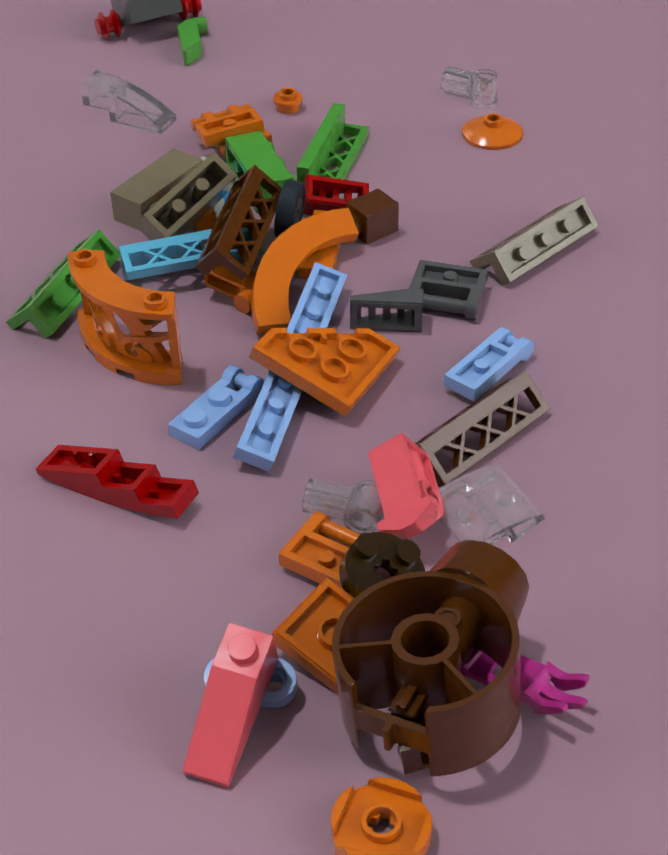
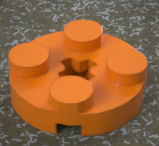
M387 777L368 779V785L361 786L354 790L353 785L338 797L332 809L331 835L335 855H425L432 837L430 810L428 811L422 803V796L414 787L397 779ZM381 819L389 820L391 831L376 833L368 825L369 823L378 824Z

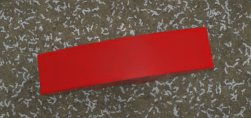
M57 445L36 468L39 476L76 493L132 511L175 519L182 515L199 493L194 480L161 477L156 464L124 462L119 449Z

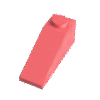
M232 623L228 624L210 669L182 770L184 774L229 788L279 660L274 636Z

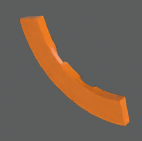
M349 208L334 209L307 217L290 226L269 246L258 266L251 297L252 319L256 334L267 333L271 328L287 329L291 320L288 302L290 282L308 256L315 251H321L333 245L357 240L359 232Z

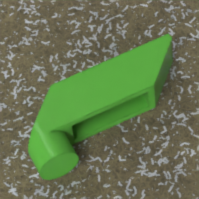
M206 17L189 18L177 26L178 40L185 66H188L202 56L199 34L208 33Z

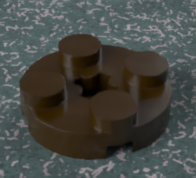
M371 532L359 535L340 561L339 578L342 588L348 594L352 593L354 597L358 596L367 588L383 581L382 575L374 571L379 567L385 569L391 577L405 573L425 571L423 562L420 559L421 552L419 547L411 540H402L395 535L385 532Z

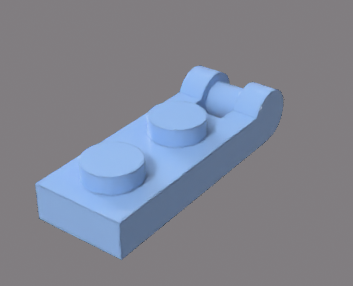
M500 327L444 374V387L472 401H476L521 360L527 361L534 351L535 343L525 337L516 338L513 336L512 331Z
M229 365L223 372L220 380L168 423L169 435L200 450L258 398L265 380L255 374L248 376L244 374L243 369L235 365Z

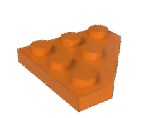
M271 328L253 346L249 358L346 417L393 362L400 350V346L370 328H356L354 333H337L335 328H307L305 333H288L286 328Z

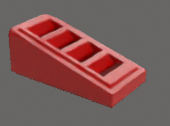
M306 174L303 181L306 193L303 214L313 215L314 210L330 211L347 208V202L352 200V193H357V197L369 193V183ZM339 193H344V200H339Z

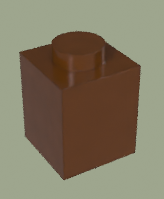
M380 189L373 190L347 202V208H349L359 232L357 238L368 245L398 231L399 203Z

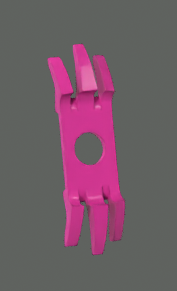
M473 648L462 666V675L488 685L496 678L493 670L498 664L485 653ZM520 655L522 702L528 704L534 713L560 714L568 709L584 708L587 704V699L563 691L585 687L590 679V675L566 673L549 661L544 665Z

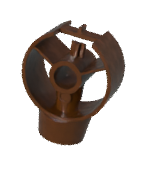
M475 540L457 542L430 571L405 573L380 581L364 590L347 605L334 628L332 653L343 723L350 739L358 749L364 743L362 730L383 737L384 749L390 751L395 743L428 754L430 775L434 777L451 775L473 768L494 756L509 741L521 715L522 695L518 621L530 588L526 573L514 558L504 550L487 542ZM473 648L488 655L502 668L497 677L478 692L462 675V666ZM389 707L388 711L411 718L413 720H415L417 717H420L422 725L413 723L411 721L399 718L397 716L385 713L377 709Z

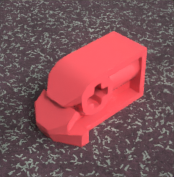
M403 433L368 451L385 519L376 523L378 531L395 535L401 539H410L422 533L443 516V501L430 457L425 451Z

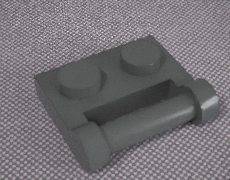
M420 260L409 289H424L423 308L465 314V318L476 320L479 305L488 281V270Z

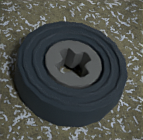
M287 180L281 189L274 221L276 238L290 226L302 220L306 194L305 185L302 182Z

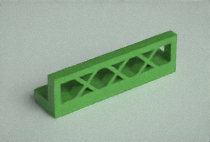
M333 103L297 165V181L303 183L306 174L343 180L347 177L369 135V127L346 124L344 104ZM343 135H352L354 137L346 139ZM344 149L348 151L338 155L335 153ZM336 165L339 167L331 171L326 169Z
M100 229L79 242L71 250H104L109 268L120 258L117 248ZM68 254L6 321L12 330L29 320L47 338L54 334L82 301L81 291L71 277Z

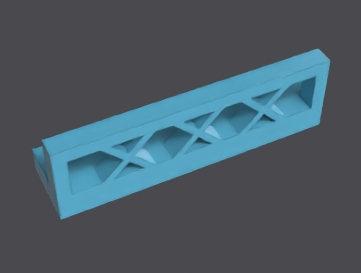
M241 228L245 241H252L248 228ZM212 229L119 246L124 281L197 268V261ZM262 245L257 256L263 255ZM231 249L229 254L236 260L241 259L238 249Z

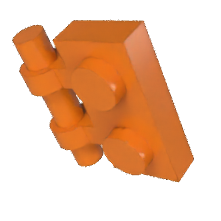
M237 104L227 106V110L213 114L211 111L201 114V117L190 120L193 132H197V136L206 148L223 146L225 144V137L265 131L263 119L249 104L242 106Z

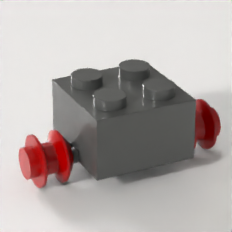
M110 0L112 9L109 11V16L105 17L102 12H99L98 19H95V28L99 36L102 35L105 40H108L109 33H114L116 37H120L125 24H134L170 14H178L184 21L187 20L190 13L197 18L199 11L202 10L201 0Z

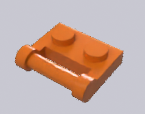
M316 511L278 553L279 565L318 583H321L327 577L342 588L339 578L341 558L361 534L330 521V516Z

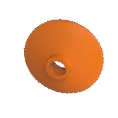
M489 113L467 121L463 125L462 136L467 143L477 148L500 150L518 144L522 139L523 129L518 122L497 113Z

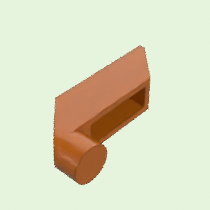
M219 264L207 275L204 274L205 286L234 298V305L241 313L247 314L251 311V297L255 279L253 271H250L249 276L243 281L222 264Z

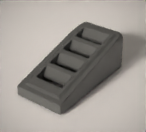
M410 288L350 296V329L370 328L371 330L422 332L424 289ZM361 307L368 308V316L361 317ZM376 308H383V314L376 315ZM390 309H397V312L390 313Z

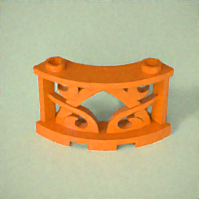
M81 249L68 252L70 274L75 285L81 291L84 308L78 310L81 339L86 349L89 348L95 354L96 361L116 374L120 370L134 374L136 381L159 385H182L183 355L180 345L175 292L145 289L122 280L109 268L104 250ZM114 312L130 329V333L125 335L120 330L115 321ZM162 321H167L168 331L152 332L150 330ZM169 340L170 350H166L161 342Z

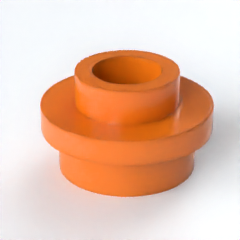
M290 87L280 89L273 96V103L276 105L277 110L285 114L297 112L303 102L302 94Z

